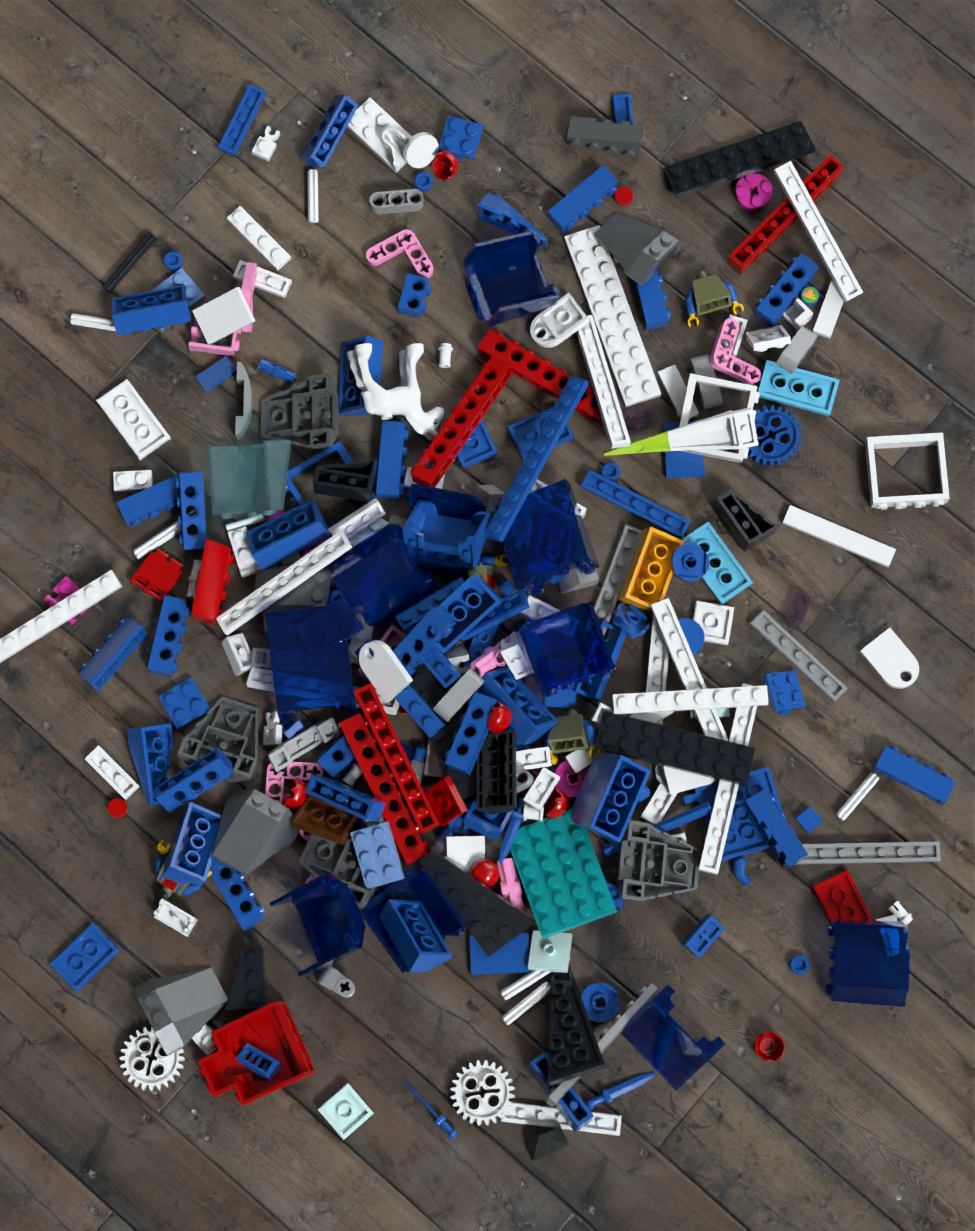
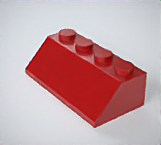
M210 540L205 542L191 615L195 622L218 626L216 618L224 613V610L221 608L222 603L226 602L227 599L225 587L226 584L230 583L231 573H229L230 565L233 566L235 555L232 554L231 548Z

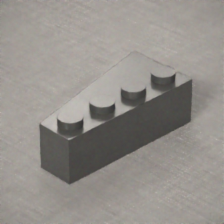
M571 116L566 144H570V146L575 148L580 146L587 147L592 151L603 150L609 154H624V156L629 158L639 157L645 123L638 122V125H630L629 121H622L620 124H615L609 119L596 122L595 118Z

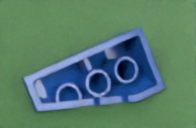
M487 193L479 202L478 219L546 248L547 238L503 200L501 196Z
M168 723L127 729L129 750L148 806L160 804L155 798V787L168 779L167 771L168 767H171V760H169L170 749H173L174 744L172 725Z

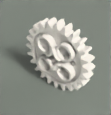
M144 1027V1033L141 1034L137 1030V1037L129 1036L131 1043L124 1042L128 1048L121 1049L125 1056L120 1057V1061L125 1063L120 1067L121 1069H127L123 1075H130L129 1083L135 1080V1088L141 1084L142 1091L147 1086H149L151 1092H153L154 1086H157L158 1090L161 1091L162 1084L168 1088V1081L170 1080L175 1083L173 1076H180L177 1069L184 1068L179 1062L185 1061V1058L179 1055L184 1053V1050L180 1049L168 1056H161L159 1053L163 1047L153 1028H151V1032H148L146 1027ZM145 1042L151 1044L148 1051L140 1049L141 1045ZM158 1042L159 1044L155 1051V1057L157 1060L152 1061L149 1076H146V1072L148 1071V1068L150 1066V1061L148 1057L151 1058L153 1056L155 1043ZM137 1062L145 1063L144 1069L140 1071L135 1070ZM156 1067L164 1068L162 1075H154Z
M477 1060L475 1067L470 1062V1069L467 1070L465 1067H462L463 1075L457 1073V1076L460 1078L459 1081H452L457 1085L450 1089L456 1092L455 1095L451 1096V1099L457 1100L453 1107H460L457 1114L464 1112L463 1119L466 1120L470 1117L471 1124L477 1120L478 1126H481L482 1121L489 1126V1120L491 1119L496 1124L497 1116L504 1119L502 1112L509 1113V1110L506 1108L507 1105L513 1106L509 1099L515 1098V1095L510 1094V1091L515 1090V1087L509 1086L513 1080L506 1079L509 1074L508 1072L501 1073L503 1070L502 1066L495 1069V1062L489 1066L487 1060H485L484 1065H481L480 1061ZM494 1076L496 1084L492 1087L487 1086L486 1080ZM471 1079L476 1080V1087L472 1090L467 1089V1082ZM481 1088H484L485 1091L500 1089V1092L486 1093L484 1098L480 1095L465 1096L468 1093H480ZM493 1096L499 1098V1103L495 1107L489 1104V1100ZM474 1099L479 1100V1107L475 1110L470 1109V1102Z

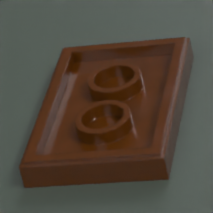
M308 794L292 819L291 827L344 845L360 818Z

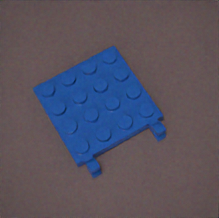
M769 767L750 772L747 786H738L721 862L769 848L743 804L748 798L766 789L768 793H772L778 809L782 810ZM719 781L694 788L695 794L682 798L684 806L698 802L699 805L709 802L713 809ZM711 813L703 816L706 831L708 830Z

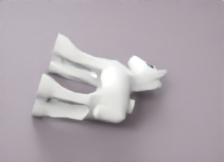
M415 343L406 346L405 350L399 351L401 386L389 390L379 386L369 372L368 360L372 354V344H359L354 347L355 350L347 352L357 387L363 390L361 395L363 396L365 410L369 414L381 416L382 420L393 418L392 415H403L417 433L431 441L433 436L437 434V428L444 416V409L435 407L425 413L421 407V393L416 378V364L424 353V345L422 343Z

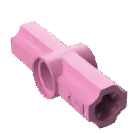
M508 636L504 640L506 643H508L511 641L510 636ZM501 642L494 647H487L483 655L471 662L469 668L482 677L496 666H504L506 661L500 653L502 649Z
M507 858L502 863L497 861L503 898L525 914L521 897L523 894L520 880L517 878L514 859Z

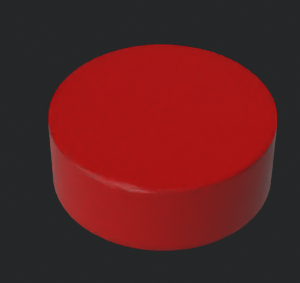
M628 187L618 188L614 196L615 202L620 206H628L633 200L632 190Z
M115 798L109 802L108 812L112 817L122 818L127 814L128 806L124 800Z

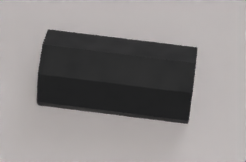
M514 730L502 731L500 733L491 732L487 734L477 758V810L487 813L510 812L517 808L516 732Z

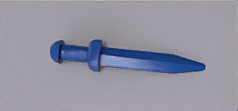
M524 796L518 799V807L511 814V822L500 848L499 863H502L510 852L520 823L524 822Z
M655 1073L639 1075L609 1090L606 1088L602 1090L601 1095L592 1099L588 1098L585 1105L588 1109H594V1106L604 1101L610 1103L612 1099L643 1085L654 1077Z
M404 1080L413 1094L437 1119L434 1123L449 1135V1139H455L458 1135L457 1129L454 1130L448 1124L443 1114L439 1117L421 1095Z

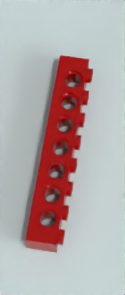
M831 154L803 181L813 202L842 174L844 166ZM788 197L729 255L727 264L740 276L799 218Z
M489 329L478 346L479 354L487 359L493 356L511 365L514 375L558 400L563 390L559 386L566 384L570 378L564 369L553 367L550 361L538 358L530 349L525 350L521 348L518 342L506 339L498 330L493 331ZM504 346L506 349L499 352L496 350V347ZM514 355H519L521 357V360L514 361L512 360V357ZM529 365H536L537 369L531 371L527 367ZM551 374L554 378L546 380L544 375ZM587 387L584 392L586 397L580 399L575 411L605 428L600 410L592 407L593 403H597L593 387Z
M491 356L489 361H485L482 371L473 378L469 390H465L460 403L453 407L451 416L443 422L440 432L433 436L429 448L423 451L420 461L413 465L411 476L414 483L431 492L435 489L513 375L511 365ZM438 451H444L441 454H437Z
M372 683L355 690L356 698L421 833L440 825Z
M359 713L340 722L338 725L373 798L385 803L382 817L385 822L389 821L394 842L405 865L428 855L426 850H429L425 839L421 840L418 833L421 831L417 822H412L409 816L412 812L408 804L404 805L401 799L404 795L400 787H396L393 782L395 777L391 768L387 769L384 762L387 760L383 752H379L376 747L378 741L374 733L370 734L367 728L370 725L366 716H362ZM356 730L364 732L365 737L363 740L358 741L355 739L354 732ZM364 748L372 749L373 756L371 758L363 756L362 751ZM373 765L380 766L382 771L379 776H374L371 773ZM381 783H387L390 786V791L387 794H383L380 791L379 786ZM395 800L398 803L396 811L389 810V801ZM399 818H404L407 822L404 829H399L396 825ZM408 835L415 838V844L412 847L405 844V838Z

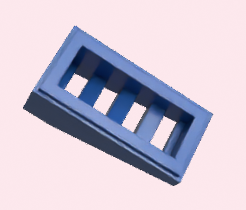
M248 1043L236 1057V1061L268 1082H271L281 1069L278 1060ZM252 1052L250 1058L248 1060H245L248 1054ZM258 1056L259 1058L257 1059V1061H256L254 1064H252L253 1061H254V1060L256 1059V1057ZM263 1061H266L262 1068H259Z

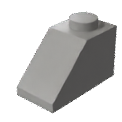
M594 561L568 569V574L558 581L561 594L597 585L599 578Z

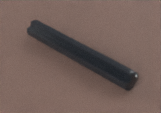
M148 232L103 284V288L107 292L111 293L155 242L156 237L152 233Z

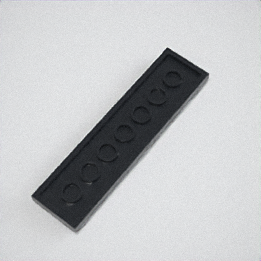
M802 121L663 167V171L676 199L808 155L815 152V146Z
M407 654L406 659L410 662V656ZM424 663L418 664L414 668V674L410 676L413 679L410 685L433 709L453 686L451 685L445 689ZM460 709L449 722H446L437 714L445 725L433 737L429 738L444 778L447 776L451 777L462 800L477 795V760L470 776L448 768L444 760L446 752L451 750L453 745L452 738L461 726L462 711ZM469 731L466 734L467 737H471ZM462 747L459 750V755L465 754L467 747Z
M604 710L594 747L596 750L619 754L624 757L742 786H747L755 751L754 747Z

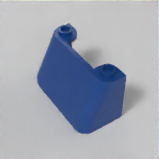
M418 500L403 526L405 553L413 559L472 570L479 562L486 540L484 532L491 522V513L477 511L473 514L472 521L438 515L437 508L433 503Z

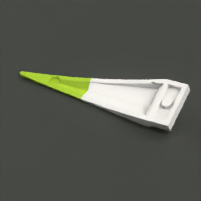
M751 407L736 411L730 410L630 443L628 447L605 451L603 455L684 450L744 449L758 446L753 411Z

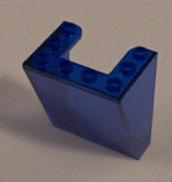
M563 479L529 493L503 541L516 587L524 590L529 595L535 596L542 593V589L545 588L544 583L552 580V577L555 575H566L573 568L580 573L588 575L594 573L595 569L600 566L570 483Z
M331 603L325 606H311L302 609L293 608L286 611L265 613L279 722H288L289 713L291 712L294 713V716H298L299 710L336 706L337 710H341L340 706H346L347 714L357 713L349 636L343 603Z
M667 985L626 1026L621 1034L677 1091L726 1043L719 1036L713 1041L703 1036L695 1042L668 1014L675 1007L670 1000L671 995L675 991Z

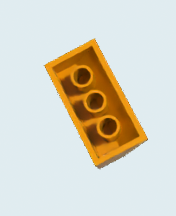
M653 527L643 529L618 600L646 610H651L650 605L664 600L673 575L670 565L672 553L676 548L683 545L684 541Z

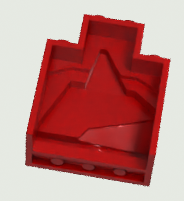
M285 1001L272 1002L212 1031V1043L219 1051L198 1060L199 1071L202 1076H205L208 1083L206 1084L208 1092L213 1097H218L235 1089L236 1099L242 1106L249 1105L291 1084L298 1083L317 1074ZM247 1043L279 1061L281 1069L271 1082L266 1081L236 1061V1057ZM252 1052L248 1054L245 1060H248L250 1058ZM258 1056L256 1057V1059L253 1061L252 1064H254V1063L257 1061V1059L259 1058ZM263 1061L259 1068H262L266 1061Z

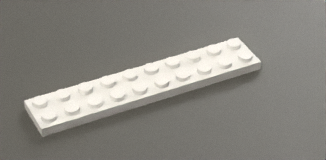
M600 225L564 236V240L626 408L660 397L661 392L610 252L606 251L594 236V233L600 228Z

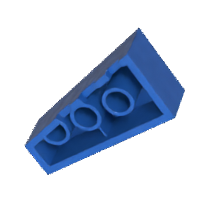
M764 789L745 800L743 804L781 869L784 871L802 861L808 853L797 838L792 827L785 820L786 818L782 810L776 806L772 793H768Z

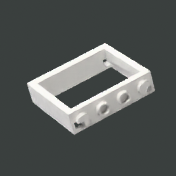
M690 373L679 427L688 425L696 382L750 392L747 408H752L755 420L756 411L753 410L754 403H758L760 392H756L757 386ZM749 448L739 449L738 454L722 450H684L682 452L742 463L743 458L747 459Z
M943 433L867 437L865 451L871 508L885 510L888 507H895L896 509H904L912 505L915 508H922L928 504L938 507L948 502L950 498ZM937 445L941 494L878 496L874 449Z

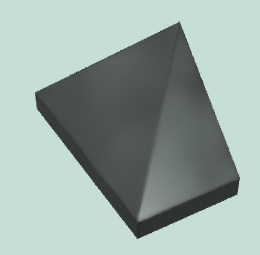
M560 1126L526 1142L525 1145L532 1161H535L568 1146L569 1143Z

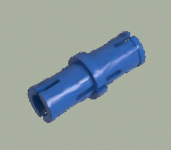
M262 359L258 366V370L290 384H293L297 377V373L265 359Z

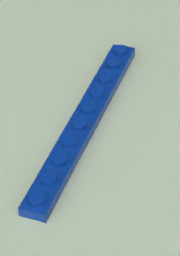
M570 376L484 532L486 538L503 542L589 385L587 380Z

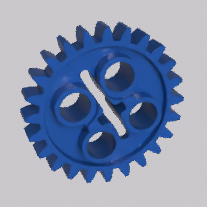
M774 405L771 406L769 411L764 406V412L762 413L757 409L758 415L755 416L754 420L756 430L763 429L765 431L763 436L757 437L758 442H764L758 446L748 447V452H752L750 458L752 459L756 456V463L763 460V466H766L767 462H770L771 467L774 466V462L781 466L782 460L788 463L787 457L794 459L793 452L799 453V449L796 446H802V442L798 439H802L803 434L798 432H801L803 429L802 427H796L800 421H793L795 414L788 416L789 410L787 409L783 413L781 406L777 411ZM773 420L781 421V425L777 428L772 427L771 423ZM787 427L786 431L780 432L783 428ZM769 434L775 435L776 439L769 438ZM783 436L791 438L787 444L781 443L780 439ZM766 445L774 447L771 453L763 451Z

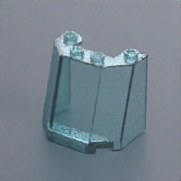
M266 440L261 444L208 447L212 515H220L221 519L232 518V514H247L248 517L259 516V512H262V516H266L283 510L291 440Z

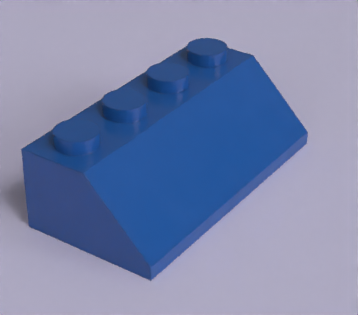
M180 285L112 298V317L117 335H129L136 331L145 332L151 328H165L172 324L181 325L191 321L186 286Z
M363 336L341 342L338 384L339 415L365 417L372 415L365 410L363 396L361 395L363 390L357 387L347 352L355 350L354 347L359 344H372V354L368 360L369 372L373 380L380 386L383 341Z
M314 499L246 532L251 555L261 570L272 567L274 564L330 537L327 525Z
M476 573L470 576L438 606H441L456 623L451 628L453 631L439 641L440 645L438 648L443 654L502 600L489 584ZM432 626V627H431V632H432V634L434 635V634H435V629H434V627Z
M456 577L393 615V619L405 636H407L432 608L438 607L465 581L462 577Z
M130 617L119 622L117 625L118 629L114 634H109L104 640L105 644L101 648H97L91 655L92 659L88 663H84L79 669L80 673L78 676L97 693L148 636L144 627Z
M509 666L487 672L482 678L485 682L477 692L496 699L511 710L512 719L508 728L516 732V738L523 745L537 740L558 722L521 679H515Z
M189 802L181 813L162 877L179 884L206 882L213 860L212 853L222 815Z
M392 899L387 901L379 918L409 972H428L451 959L452 954L421 901Z

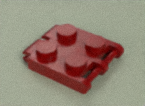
M158 548L155 553L150 552L130 580V584L137 585L144 590L145 594L149 593L158 599L157 602L162 604L164 595L168 596L183 575L181 570L184 566L174 558L168 563L167 561L170 556Z

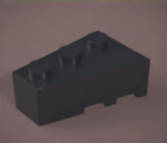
M377 458L366 462L353 461L351 464L341 465V463L316 466L313 480L314 493L370 502L377 472Z
M732 489L716 498L712 505V508L744 552L773 535L779 528L778 524L767 519L765 514L761 511L758 512L750 506L748 501Z
M263 948L242 949L226 1006L227 1012L258 1010L267 1005Z

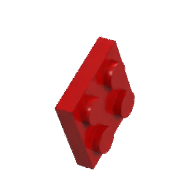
M450 776L441 779L424 792L441 827L449 824L467 811L465 803L461 799Z

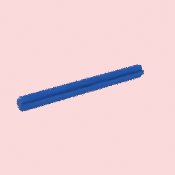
M706 802L653 824V827L662 832H667L712 813V808L709 802ZM612 841L603 845L604 854L609 856L619 852V842Z

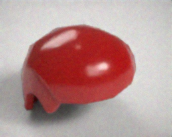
M444 150L434 156L436 160L432 163V168L440 180L451 179L457 174L459 165L453 153Z
M497 702L498 707H492L493 712L487 722L488 729L493 733L504 731L510 725L512 719L511 710L500 702Z
M293 778L292 783L288 785L291 787V792L285 793L283 797V805L285 807H299L306 799L305 783L299 778Z
M557 787L554 788L545 802L547 810H543L547 817L551 819L558 818L565 813L569 804L567 794Z
M477 859L470 868L471 876L489 888L493 887L499 879L498 866L491 859Z
M768 1031L760 1033L756 1037L754 1050L756 1055L766 1062L778 1061L785 1053L786 1046L779 1034Z

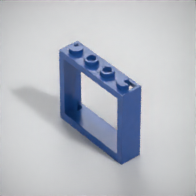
M341 441L281 475L283 479L281 484L286 492L290 491L293 497L290 499L295 507L305 502L291 479L336 453L343 464L353 463ZM372 493V496H371V501H372L373 499H375V496H374L373 493ZM338 522L334 523L333 525H331V526H329V527H327V528H328V529L331 528L332 526H334V525L337 524Z

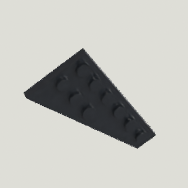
M433 850L419 861L488 957L536 922L523 914L517 907L505 901L503 897L481 881L476 880L466 870H462L438 850Z
M570 965L568 966V973L551 972L548 1087L606 1068Z

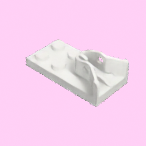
M369 98L355 111L347 128L397 173L407 163L403 152L405 145H408V140L412 136L374 100Z

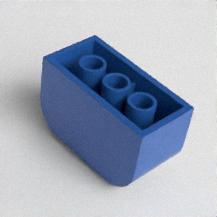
M609 752L599 754L592 762L574 802L571 812L572 821L605 839L620 843L651 770L619 754Z

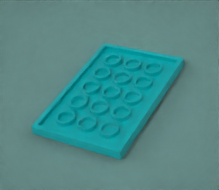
M572 809L565 811L558 818L551 819L548 817L543 819V821H537L518 828L510 849L542 939L617 912L587 830L572 821Z

